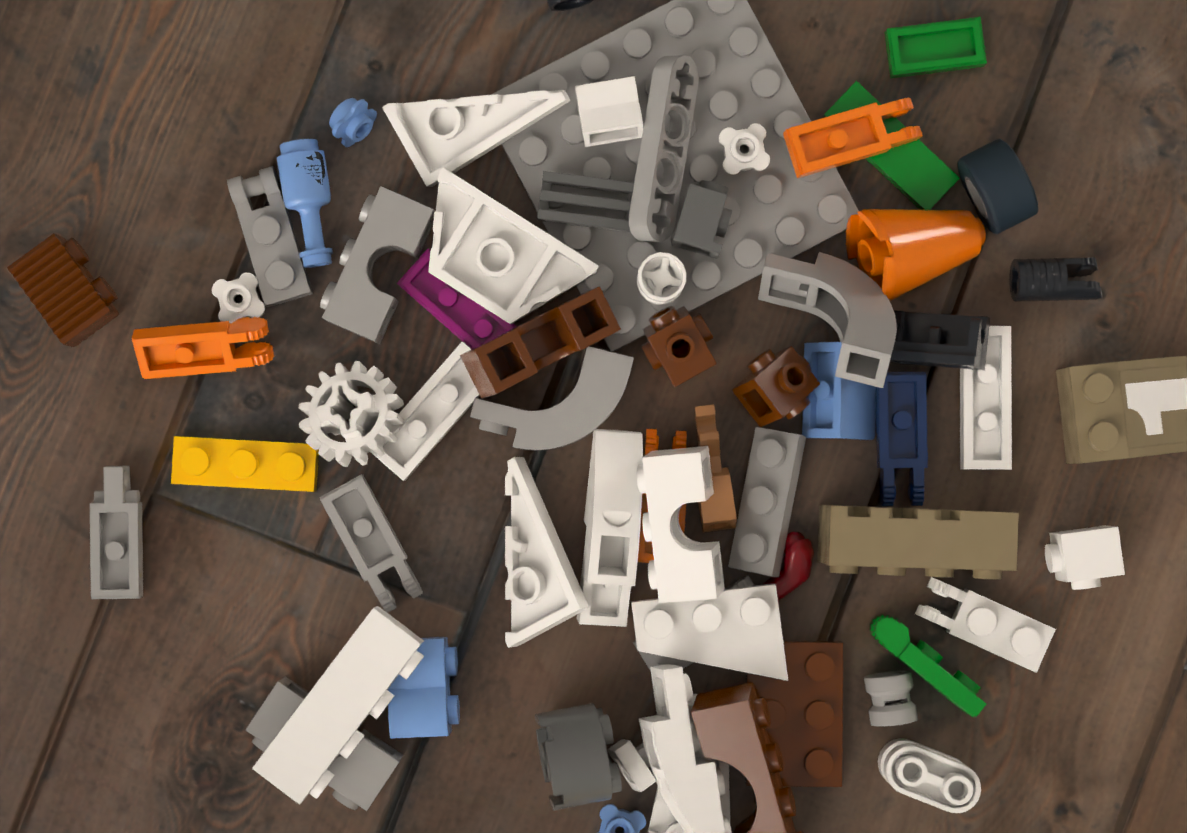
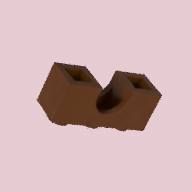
M600 286L463 353L460 357L482 399L500 393L538 373V370L551 363L581 351L618 332L621 328Z

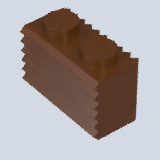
M53 233L7 268L46 320L63 345L75 347L119 315V312L112 304L118 297L103 277L99 276L96 279L92 277L84 266L90 259L74 238L66 241L65 238Z

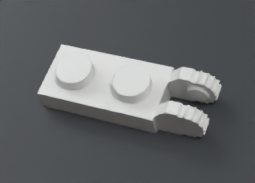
M931 577L927 587L932 592L945 598L950 597L959 601L952 619L942 615L939 610L920 604L915 612L916 615L947 628L946 632L1037 673L1054 635L1055 628L968 589L962 591Z

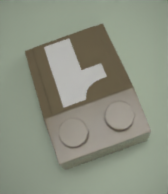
M1187 356L1072 366L1056 370L1066 464L1118 460L1187 451Z

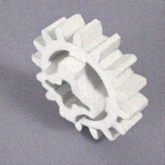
M355 361L351 372H349L341 363H337L335 367L336 375L330 377L321 371L319 378L322 385L319 388L309 385L306 387L305 390L312 396L311 402L300 403L299 409L308 415L309 418L299 422V427L307 434H310L305 440L306 443L314 450L319 449L318 454L328 462L336 458L339 464L343 467H348L352 456H354L355 460L363 466L367 464V453L373 451L380 457L385 455L381 446L384 440L394 443L397 441L398 438L390 430L392 426L404 424V419L394 412V410L402 407L404 402L397 394H393L397 386L388 377L383 379L384 374L377 367L373 366L367 372V368L360 361ZM357 386L370 388L376 394L371 395L369 392L361 394ZM327 433H333L335 436L341 434L346 442L332 440Z

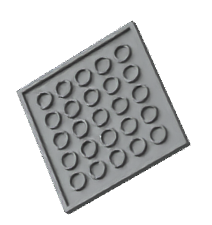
M672 0L491 94L507 95L531 91L565 90L571 100L501 144L538 213L543 171L635 182L642 138L585 147L575 86L635 76L644 128L652 74L657 61L664 56L684 55L692 58L697 65L699 84L676 222L671 236L663 242L639 241L630 232L542 221L549 235L599 266L596 274L577 284L576 287L579 293L582 294L600 286L621 328L618 332L604 338L610 352H615L645 336L643 329L651 325L649 318L658 311L669 306H674L676 310L685 306L687 311L691 312L762 275L768 253L792 259L846 231L850 216L858 214L859 210L836 167L797 178L783 132L790 127L808 123L811 120L747 0ZM669 114L666 115L664 123L667 136L671 132V118ZM753 123L763 126L766 130V137L763 140L764 149L770 156L768 167L763 171H757L753 168L747 171H740L736 175L728 174L723 168L725 156L724 146L719 143L721 131L727 127L735 130L748 129ZM742 145L740 151L744 154L748 153L749 147ZM659 161L656 171L657 181L660 184L664 173L661 161ZM701 180L715 182L728 188L724 208L732 210L725 237L715 236L714 242L723 244L717 259L671 246L689 185L699 186ZM553 184L551 189L554 192L627 201L628 194ZM550 202L549 210L625 220L626 212L554 202ZM658 252L670 253L676 256L683 263L686 270V283L680 296L666 305H654L646 301L637 287V275L642 262L650 255Z

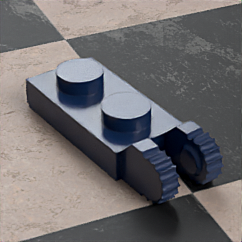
M887 372L883 388L876 387L877 468H881L879 477L880 502L882 506L894 505L896 498L894 468H910L908 497L912 506H922L925 492L924 468H928L926 372Z

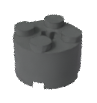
M593 703L535 714V721L541 727L536 729L544 780L545 783L551 782L553 795H548L553 811L612 799V793L622 791L618 765L616 762L612 763L610 755L607 754L606 745L613 744L614 739L608 714H603L602 708L596 709Z

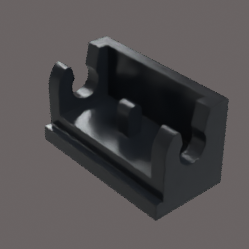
M894 310L897 333L890 363L985 371L990 326L989 317Z

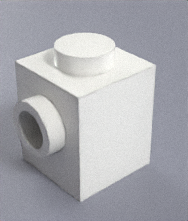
M1105 525L1049 533L1051 544L1045 545L1047 568L1050 573L1055 572L1056 580L1071 582L1073 590L1100 587V578L1125 575L1119 528L1117 526Z

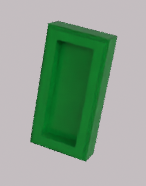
M981 17L887 28L884 32L890 79L984 67L987 64Z

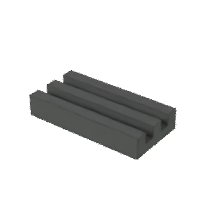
M543 171L537 220L631 233L629 211L634 182ZM553 184L628 194L627 201L554 192L551 189ZM550 202L624 211L626 212L625 220L549 210Z

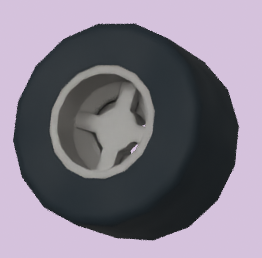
M996 139L958 160L957 165L961 182L981 221L992 233L999 234L1038 213V201L1030 178L1016 153L1002 139Z

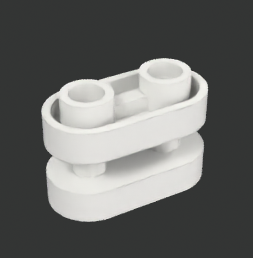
M904 738L888 742L879 753L878 768L881 775L896 791L951 813L966 812L974 807L979 800L981 784L978 776L972 769L955 757Z

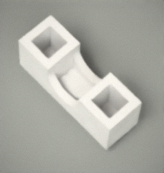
M709 446L651 451L642 457L643 464L637 467L638 488L641 494L646 493L648 512L643 514V534L646 542L652 541L654 560H650L648 564L651 589L658 590L659 603L717 599L725 589L719 541L705 543L693 541L683 533L679 525V511L682 505L691 502L707 501L714 494Z

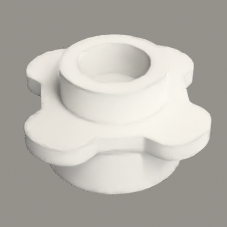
M753 123L748 129L735 130L727 127L721 131L719 143L724 146L725 160L723 161V168L728 174L736 175L740 171H747L753 168L757 171H763L768 167L770 156L764 149L763 140L766 137V130L763 126ZM742 145H747L749 147V152L745 154L740 151V147Z
M243 273L239 279L228 282L224 279H219L213 284L212 294L218 298L221 310L218 317L221 322L229 321V323H232L239 318H258L263 315L265 304L260 301V295L256 289L258 281L255 275ZM236 295H242L243 300L241 303H235L234 298Z

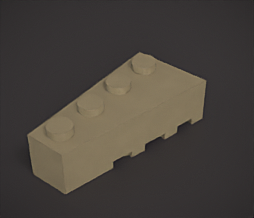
M819 505L817 561L829 565L830 573L858 574V566L877 567V574L906 576V568H925V576L952 578L954 577V569L973 570V578L1002 579V571H1017L1019 513Z

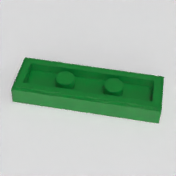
M855 81L822 118L876 102L877 105L882 104L861 84ZM892 117L883 120L887 134L905 128L897 118ZM919 139L891 148L885 153L865 158L919 210H930L960 179Z

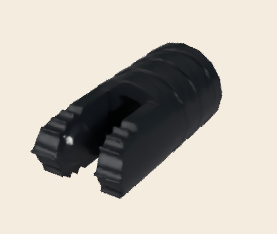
M1095 257L1014 259L1011 263L1009 274L1011 297L1015 302L1097 300L1102 298L1099 282L1091 280L1087 282L1085 280L1068 281V277L1092 275V273L1098 270L1097 260Z

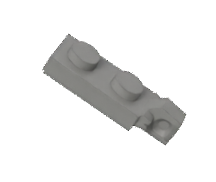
M130 466L103 467L104 491H94V503H90L92 599H139L143 597V531L140 491L131 490Z

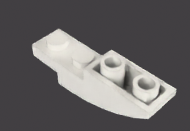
M595 429L593 431L584 523L587 527L580 587L589 608L577 614L579 624L627 627L631 586H635L640 539L642 494L637 483V467L643 464V434L641 432Z
M665 664L650 667L657 715L639 718L644 748L659 790L685 833H732L728 818L722 815L720 797L725 795V782L722 771L719 767H716L714 761L703 757H695L694 752L699 750L700 742L694 722H690L688 703H691L693 699L690 678L686 673L683 674L681 666Z

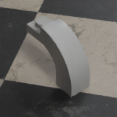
M819 252L815 264L768 253L763 266L758 300L809 312L825 320L835 329L842 345L835 376L883 388L895 343L897 324L893 307L880 286L854 265L832 255Z
M588 346L578 382L569 396L559 404L545 410L527 411L475 398L470 417L481 420L479 429L506 436L508 427L517 429L513 448L540 451L573 444L599 428L613 413L626 389L634 357Z

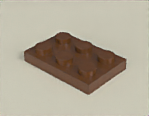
M783 641L788 681L746 673V684L753 682L757 698L764 697L768 705L771 725L766 727L770 743L777 742L781 750L783 771L779 772L782 785L789 787H842L843 642ZM745 777L746 786H751L750 782Z

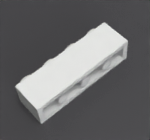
M379 606L374 607L252 769L299 805L309 794L317 799L335 776L328 768L336 757L340 754L347 759L365 736L357 730L369 714L377 720L395 696L388 691V688L397 676L401 675L407 680L421 662L424 655L417 650L424 640Z

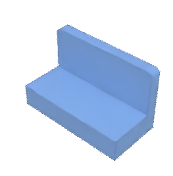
M841 342L804 343V358L809 363L811 372L820 382V385L807 396L811 403L803 410L802 435L813 439L873 440L875 438L876 387L835 376L842 346Z

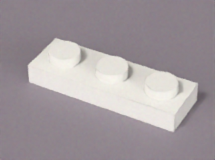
M989 326L985 371L960 369V469L1012 470L1011 326Z
M463 342L458 345L399 413L404 419V424L392 426L390 430L398 438L397 441L394 443L384 440L381 443L385 454L382 457L370 451L403 481L408 479L474 403V399L480 396L460 357L463 353L471 350Z

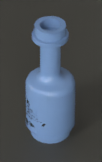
M300 139L280 144L281 155L277 157L283 201L287 209L296 210L301 216L306 251L299 253L300 258L303 259L304 268L332 264L331 254H333L332 248H325L320 220L321 207L331 202L324 151L319 150L318 140Z

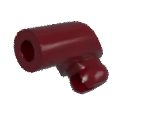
M790 532L787 534L784 548V568L780 571L779 577H771L763 583V585L776 584L778 602L806 582L811 574L814 548L811 541L805 539L800 532Z

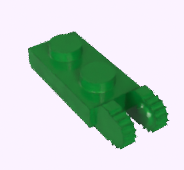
M883 614L876 616L875 619H871L872 623L869 624V630L874 640H877L880 645L964 713L971 717L979 715L986 706V703L976 695L981 689L979 685L959 670L953 676L938 665L943 657L921 639L916 646L910 642L909 628L898 622L897 619H893L892 616L888 617L889 615L883 616Z

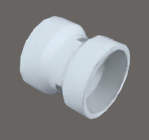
M658 252L650 255L642 262L638 270V290L646 301L654 305H666L676 300L686 283V270L683 263L670 253Z

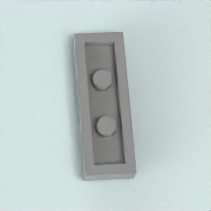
M760 427L755 428L728 567L779 577L806 436Z

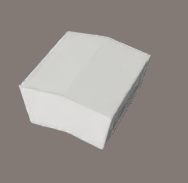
M635 76L575 86L585 147L642 138L643 119Z

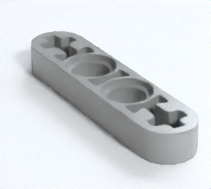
M664 56L657 61L653 70L629 211L630 231L639 241L663 242L671 236L675 227L699 84L697 65L689 56ZM667 114L671 118V132L669 136L666 135L664 129ZM659 161L662 162L664 168L663 179L660 184L656 176Z

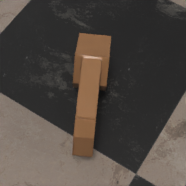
M714 404L695 407L698 447L709 446L714 494L707 501L698 502L702 532L736 528L737 522L728 467L721 468L720 440L716 429Z

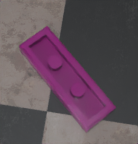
M429 248L397 282L403 290L470 349L517 327L514 323L509 324L429 273L431 251Z

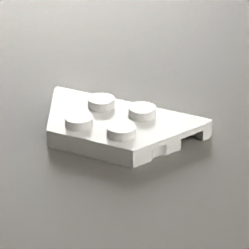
M444 167L440 169L438 173L439 185L436 211L434 212V234L430 251L429 273L509 324H513L596 274L599 269L597 264Z

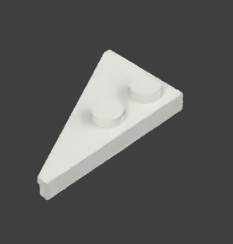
M543 90L519 94H495L460 97L459 99L388 103L382 108L425 185L433 187L438 184V173L442 167L453 174L571 100L565 90Z
M513 457L508 460V472L505 476V495H511V526H505V566L508 570V579L505 583V600H511V632H505V642L508 648L517 647L589 608L524 457Z

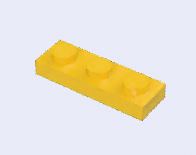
M174 436L171 484L316 492L319 449L314 450L304 443Z

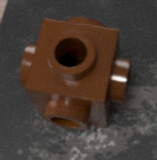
M669 306L649 318L651 325L643 329L649 342L641 345L654 371L664 367L674 387L717 364L706 345V342L712 340L713 336L700 313L691 317L685 306L677 310L674 306ZM682 339L680 343L672 345L676 340Z
M790 346L776 354L771 349H768L757 356L747 365L751 373L738 383L732 391L759 427H763L783 417L791 419L803 411L811 403L807 396L820 385V382L811 372V367L807 360L797 354L794 348Z

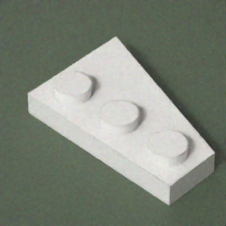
M776 584L725 589L717 599L659 603L658 598L631 601L637 651L788 681Z

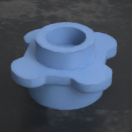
M355 98L346 99L336 107L330 117L329 125L333 129L332 135L336 138H342L341 143L345 147H350L356 142L363 140L372 130L377 112L374 109L368 110V103L364 99L358 101Z
M607 804L600 810L602 821L600 830L597 833H615V829L619 826L623 827L624 833H639L646 826V819L640 811L629 812L625 809H618L614 804Z

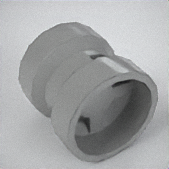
M888 671L864 676L865 690L871 695L872 706L868 710L871 726L903 725L918 720L917 707L910 698V690L914 686L911 671Z

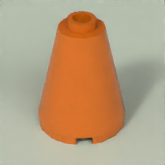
M863 209L858 211V214L850 216L846 228L848 260L857 258L859 269L880 286L889 301L977 257L981 251V246L984 245L986 240L983 223L968 210Z

